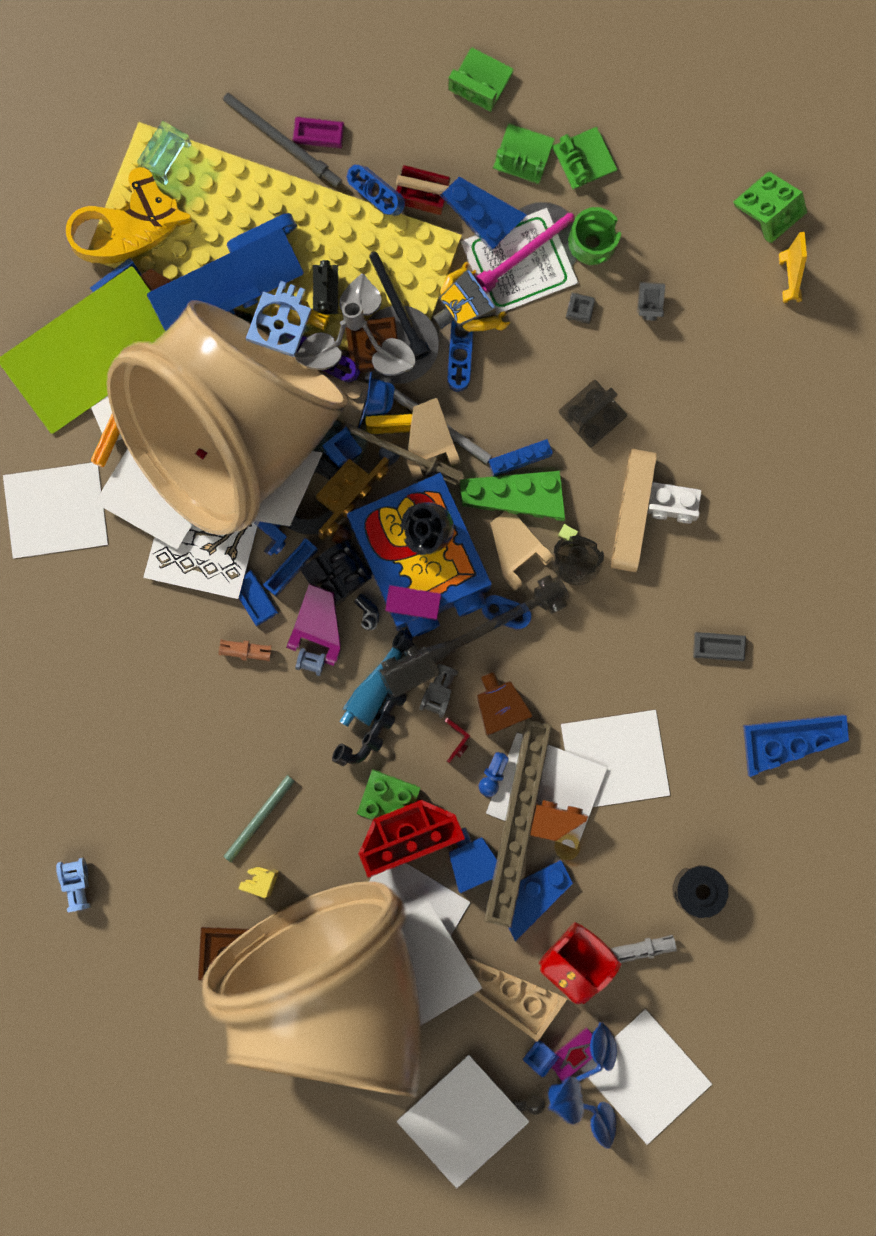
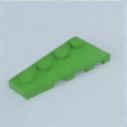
M560 471L460 479L463 507L490 511L501 510L508 511L511 514L518 515V513L538 518L549 517L555 518L558 521H565Z

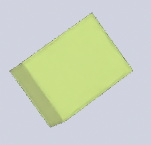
M564 524L558 537L571 544L578 531Z

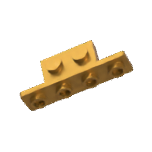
M386 457L379 462L370 474L366 473L351 459H348L319 491L316 499L334 513L319 530V538L323 540L327 535L331 537L340 526L338 522L343 517L348 518L347 513L356 509L354 504L360 498L364 500L373 489L371 485L376 480L380 482L387 475L389 460Z

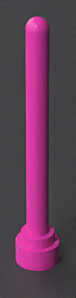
M566 214L494 270L481 272L476 276V280L486 293L494 289L498 278L575 220L574 214Z

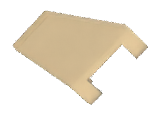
M435 398L414 406L408 451L424 459L445 453L448 463L453 466L461 462L438 399ZM407 459L406 463L413 480L422 478L423 475L419 464Z
M504 511L490 523L503 578L514 591L522 586L521 579L514 572L533 556L537 555L545 566L553 561V555L539 542L516 514Z

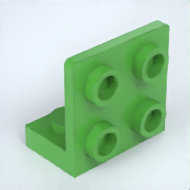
M470 48L459 70H452L448 79V90L492 112L513 74V68L474 48Z
M767 172L734 200L735 207L760 222L764 239L770 243L775 241L807 213L803 192L771 172Z

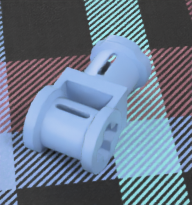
M79 858L76 862L66 864L58 862L56 865L57 877L62 892H67L69 904L67 912L90 908L85 894V887H89L88 868L85 859ZM70 870H77V872L68 873Z

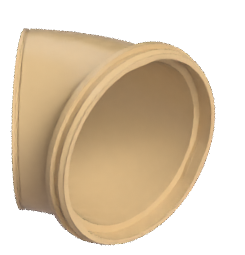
M193 300L189 302L174 324L152 344L147 342L133 343L120 352L108 371L107 393L114 420L129 452L161 497L177 513L196 527L216 535L231 534L247 528L255 521L260 503L281 486L310 455L337 420L348 401L338 386L320 370L310 369L296 361L295 357L246 341L251 325L249 322L214 305ZM257 328L259 335L267 341L269 334ZM199 448L208 452L203 460L195 454Z
M356 882L316 893L262 920L238 937L218 955L204 975L202 994L209 1014L213 1018L225 1023L228 1045L227 1056H229L226 1063L326 1083L416 1097L417 1093H415V1090L418 1087L421 1046L419 997L413 964L405 936L401 929L405 921L406 909L402 900L395 895L392 889L378 882Z

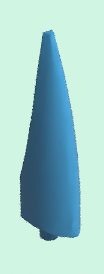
M393 647L378 667L355 689L343 707V710L346 712L340 719V723L348 727L355 717L370 726L392 685L403 653Z

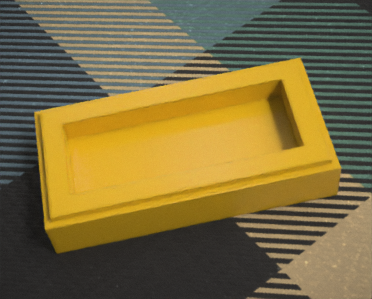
M412 414L366 416V430L371 434L410 432Z

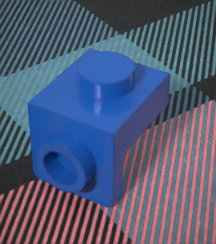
M255 521L254 524L273 539L264 552L270 556L274 553L277 555L286 545L284 540L287 538L279 530L281 525Z

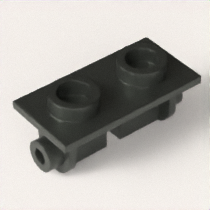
M321 260L320 265H313V310L322 314H338V265H330V261Z

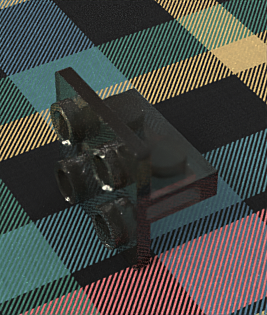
M593 380L559 410L561 417L590 448L595 446L627 417L626 412L615 401L618 394L612 388L606 391L597 380Z

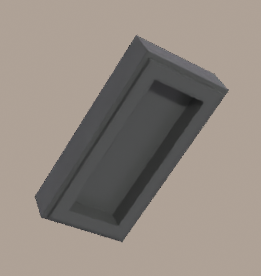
M695 632L693 658L743 662L745 661L746 636Z

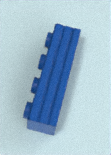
M548 439L489 459L488 465L494 477L552 457L553 452Z
M305 538L263 586L277 597L297 575L300 568L305 566L315 555L318 549Z

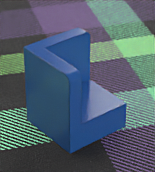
M347 427L322 445L324 452L338 469L348 459L354 460L362 453L361 447L353 439Z

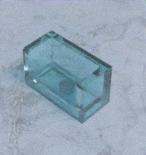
M162 121L137 160L138 166L148 169L156 181L166 185L168 183L166 173L182 147L184 146L189 149L191 146L189 136Z

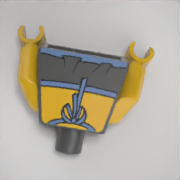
M465 262L461 269L447 275L440 290L441 296L439 297L445 309L433 317L441 329L453 321L460 331L466 330L468 332L491 329L504 330L510 324V322L505 323L501 320L506 315V312L502 311L497 316H494L497 314L496 308L474 278L476 270L472 272L469 269L467 270L468 262Z

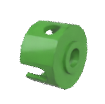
M590 207L581 211L575 218L568 237L569 249L572 255L580 262L588 265H599L606 262L614 254L621 237V232L616 233L615 230L618 221L617 217L609 210L601 207ZM588 236H596L599 240V245L591 248L586 244L585 239Z

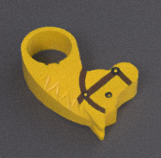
M138 167L131 170L128 177L133 192L130 197L129 210L122 211L97 206L82 207L69 217L66 224V236L73 252L82 260L99 264L119 263L129 258H135L164 241L177 226L190 224L192 222L191 215L179 211L176 199H171L159 190L152 173L148 169ZM90 219L102 220L112 228V240H109L105 246L97 250L83 249L75 243L74 239L75 232L80 224Z

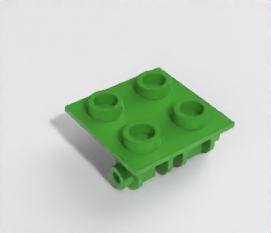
M508 123L501 146L497 150L493 169L539 184L555 138Z
M597 127L574 137L566 134L560 138V143L552 146L572 189L617 171Z
M372 769L357 814L373 820L415 803L421 787Z

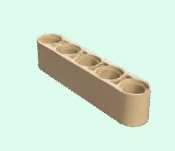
M631 449L612 554L611 568L637 572L657 454L654 452Z

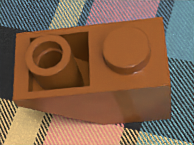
M543 800L542 804L536 803L530 835L556 841L585 823L588 816L582 814L583 809L568 806L567 810L557 808L558 803Z

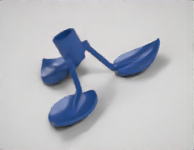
M598 1022L599 1025L594 1030L590 1041L591 1056L594 1062L598 1064L597 1067L576 1078L568 1077L562 1084L551 1085L548 1092L551 1103L549 1109L559 1114L571 1125L578 1124L581 1121L584 1109L590 1110L594 1114L590 1125L595 1139L604 1148L610 1149L616 1133L615 1112L607 1102H600L597 1108L583 1104L579 1081L602 1071L603 1068L606 1071H611L616 1063L617 1047L614 1037L604 1023Z

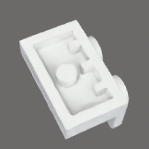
M652 482L647 513L652 514V517L665 520L667 517H674L680 523H692L700 515L698 510L701 490Z

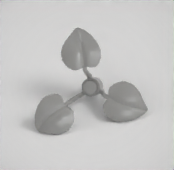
M363 273L350 283L340 298V309L344 320L340 322L341 327L337 340L334 342V338L327 333H315L303 342L299 352L295 355L296 361L307 368L314 370L329 369L341 360L342 353L337 346L341 344L345 328L347 327L355 331L362 327L374 348L378 351L372 358L373 366L377 372L386 376H394L409 371L415 366L414 353L405 342L389 338L380 347L368 328L364 315L368 316L375 313L380 308L382 300L378 289Z

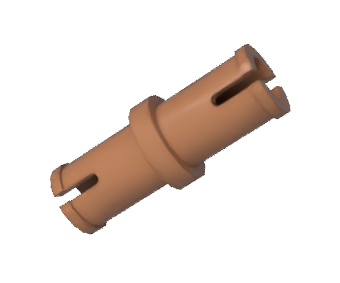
M221 639L219 656L240 657L244 661H247L248 658L270 662L272 645L250 644L247 640H244L242 643Z

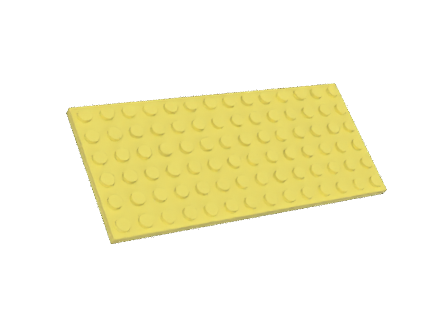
M141 122L137 125L105 205V208L129 210L130 197L133 193L128 180L129 173L135 168L143 167L152 173L159 190L171 199H176L178 210L191 215L192 222L190 224L177 226L160 244L142 255L131 259L141 274L151 268L172 281L229 254L230 252L226 244L232 238L282 214L291 213L297 227L294 231L287 234L286 237L304 274L287 282L284 292L287 293L290 284L296 286L294 296H297L300 287L304 288L305 294L302 300L308 302V305L313 310V265H320L321 260L330 261V265H338V314H324L330 316L325 331L307 324L303 333L307 337L315 333H327L334 338V342L338 338L341 327L340 322L344 320L340 309V298L350 283L362 273L380 292L382 302L376 312L392 306L370 261L369 255L371 252L379 254L403 306L415 308L431 320L441 295L440 290L449 273L462 236L403 214L397 216L385 214L372 203ZM99 220L88 250L100 249L109 240H112V228L106 222ZM122 261V262H119V263L103 264V265H106V266H109V267H112V268H117L119 265H121V264H122L123 262H125V261ZM278 287L267 293L275 295ZM261 296L256 298L258 303L246 309L242 304L234 308V311L245 315L251 314L254 317ZM275 304L265 307L262 314L271 317L275 316L271 313ZM373 314L368 316L364 315V319L368 320ZM278 320L274 325L283 327L284 323ZM345 328L341 344L337 347L349 351Z

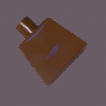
M495 672L481 677L486 691L478 694L477 700L486 736L533 717L511 681L500 685Z

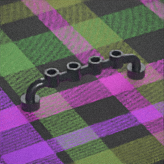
M401 630L394 637L392 647L401 653L408 651L409 658L406 664L402 665L399 669L398 679L395 685L389 689L386 695V702L382 709L377 712L374 718L375 723L370 732L364 735L361 749L358 753L352 754V748L343 743L339 744L332 755V761L340 766H345L347 763L358 764L368 757L371 750L378 752L381 749L383 739L379 735L383 727L390 729L395 722V716L391 714L395 705L398 707L404 705L407 700V694L403 690L407 682L414 684L419 677V671L415 669L419 659V651L412 642L411 634Z

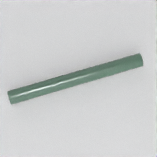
M288 775L284 778L223 856L226 860L232 863L293 785L294 779Z

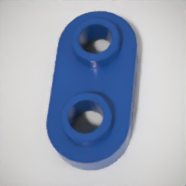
M497 595L487 597L485 599L487 605L481 608L482 614L487 620L515 630L524 629L531 620V612L527 606ZM491 605H497L499 611L497 613H491L489 607ZM520 613L523 617L522 621H515L513 615Z

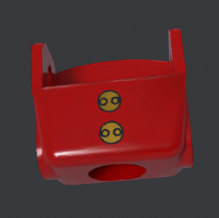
M576 922L560 936L558 941L538 962L540 972L575 1004H585L595 994L599 993L613 980L622 965L611 949L599 937Z

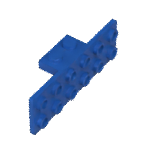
M278 229L147 293V296L166 332L183 313L190 301H202L236 314L234 308L243 304L246 309L258 303L256 298L261 296L263 292L267 293L277 288L281 281L287 283L302 276L304 272L283 229Z

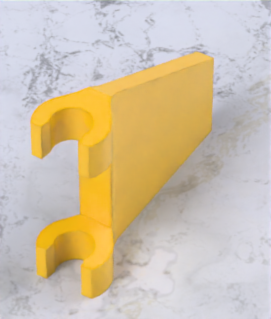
M799 232L790 248L779 253V264L783 265L787 262L789 289L782 292L783 303H787L789 300L802 301L800 285L807 259L805 232Z

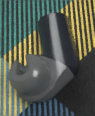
M361 593L353 603L363 611V621H361L363 629L367 631L373 630L379 623V609Z

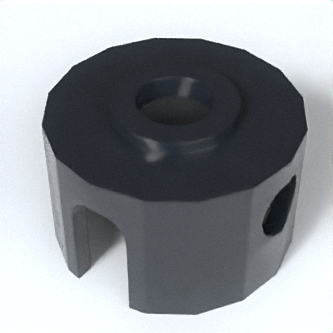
M705 865L682 869L675 877L672 886L673 898L677 906L685 913L697 918H710L719 914L726 906L729 897L728 884L724 876L716 869ZM701 884L707 885L710 889V895L705 900H701L696 896V888Z

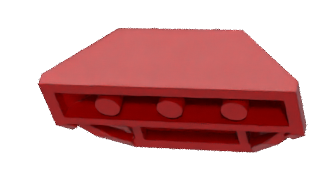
M419 800L373 819L358 854L366 875L370 878L464 840L465 837L455 814L426 801Z

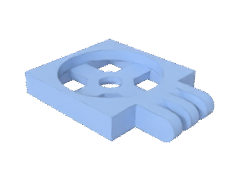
M281 281L275 295L266 292L262 293L248 330L246 341L295 357L311 314V308L301 305L305 294L304 288L300 287L297 296H294L296 286L290 284L287 293H285L286 282ZM268 305H280L277 315L271 317L262 314L264 308ZM290 309L298 313L301 320L300 326L288 322L287 317ZM280 320L284 323L282 329H276L274 323ZM258 324L269 327L271 332L267 341L259 335L257 331ZM284 334L295 336L290 342L277 345L280 336Z

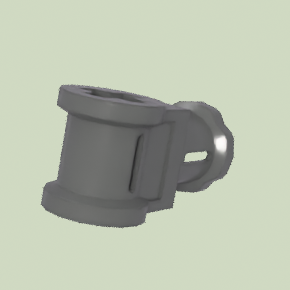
M437 664L438 671L434 682H430L429 687L426 689L419 710L423 711L426 709L439 714V717L443 719L451 698L452 690H450V687L459 671L442 664ZM446 674L447 676L445 678L444 684L441 685L443 677ZM429 701H432V702H435V703H437V704H440V706H438V705H436V704H433V703H430Z

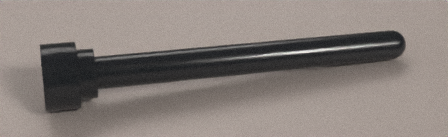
M371 252L369 255L370 261L411 343L409 347L414 353L415 361L422 360L431 354V350L427 342L419 339L379 254Z

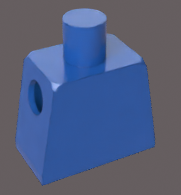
M466 827L461 829L465 839L456 842L458 848L449 851L459 893L493 879L497 861L483 838L480 837L472 841Z

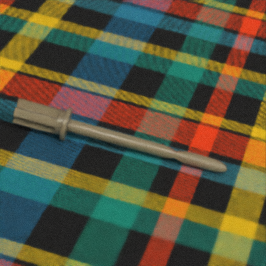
M344 421L342 429L347 427L350 433L428 468L426 475L441 473L445 481L455 486L459 481L462 472L437 461V457L434 456L432 462Z

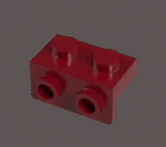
M403 165L401 170V176L445 186L450 184V177L407 165ZM397 186L396 191L403 196L405 206L441 215L445 200L439 194Z

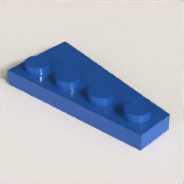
M844 714L743 725L749 777L767 769L779 767L781 764L801 759L816 751L820 752L849 741L847 715Z

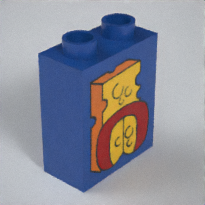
M441 473L347 513L349 524L385 604L387 603L389 585L441 593L438 614L455 607L458 616L462 617L487 605L483 594L490 591L492 584ZM434 502L443 506L451 514L454 521V533L446 548L434 554L419 555L405 544V530L401 531V522L404 513L412 505ZM390 613L397 631L408 627L412 638L428 633L440 626L438 619L432 620Z

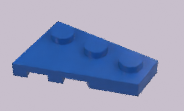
M460 176L440 195L490 250L494 249L527 216V214Z
M562 860L521 879L512 925L509 928L515 942L573 884Z

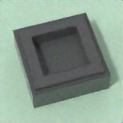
M571 293L565 318L589 324L596 298Z

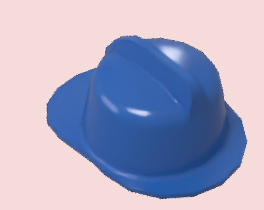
M370 372L367 402L358 428H360L363 418H366V416L385 415L393 404L394 385L372 378V372Z

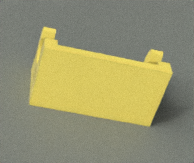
M262 867L248 870L249 874L256 876L253 877V880L241 882L238 889L263 898L271 896L279 871L275 869L270 871Z

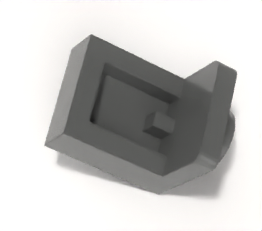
M639 283L637 313L643 316L642 319L655 321L658 317H664L665 283Z

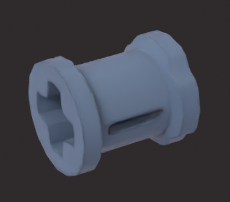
M301 648L295 670L305 669L316 672L317 676H321L326 654L317 655L306 652L304 648Z

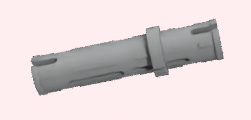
M670 935L651 940L650 938H645L642 942L611 948V951L618 958L619 962L623 963L646 957L653 959L656 955L676 952L677 949L674 937Z

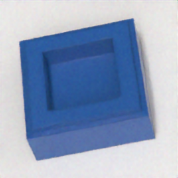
M538 1040L522 1060L539 1076L544 1078L559 1056L544 1042Z

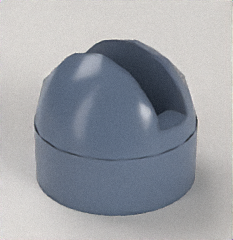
M383 447L379 450L380 460L386 457L389 460L388 466L394 464L400 457V455Z

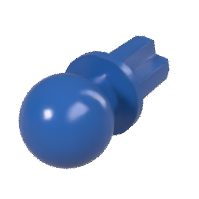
M496 752L489 768L485 769L484 773L488 777H484L479 782V791L483 796L492 797L498 792L499 784L497 781L504 779L502 774L509 761V757L506 754Z

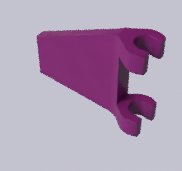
M310 583L286 648L296 651L301 644L302 638L329 648L324 663L332 666L337 662L341 651L334 592Z

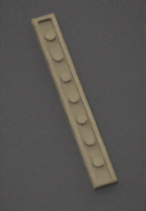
M530 719L525 721L484 922L508 928L512 925L552 728L550 724Z

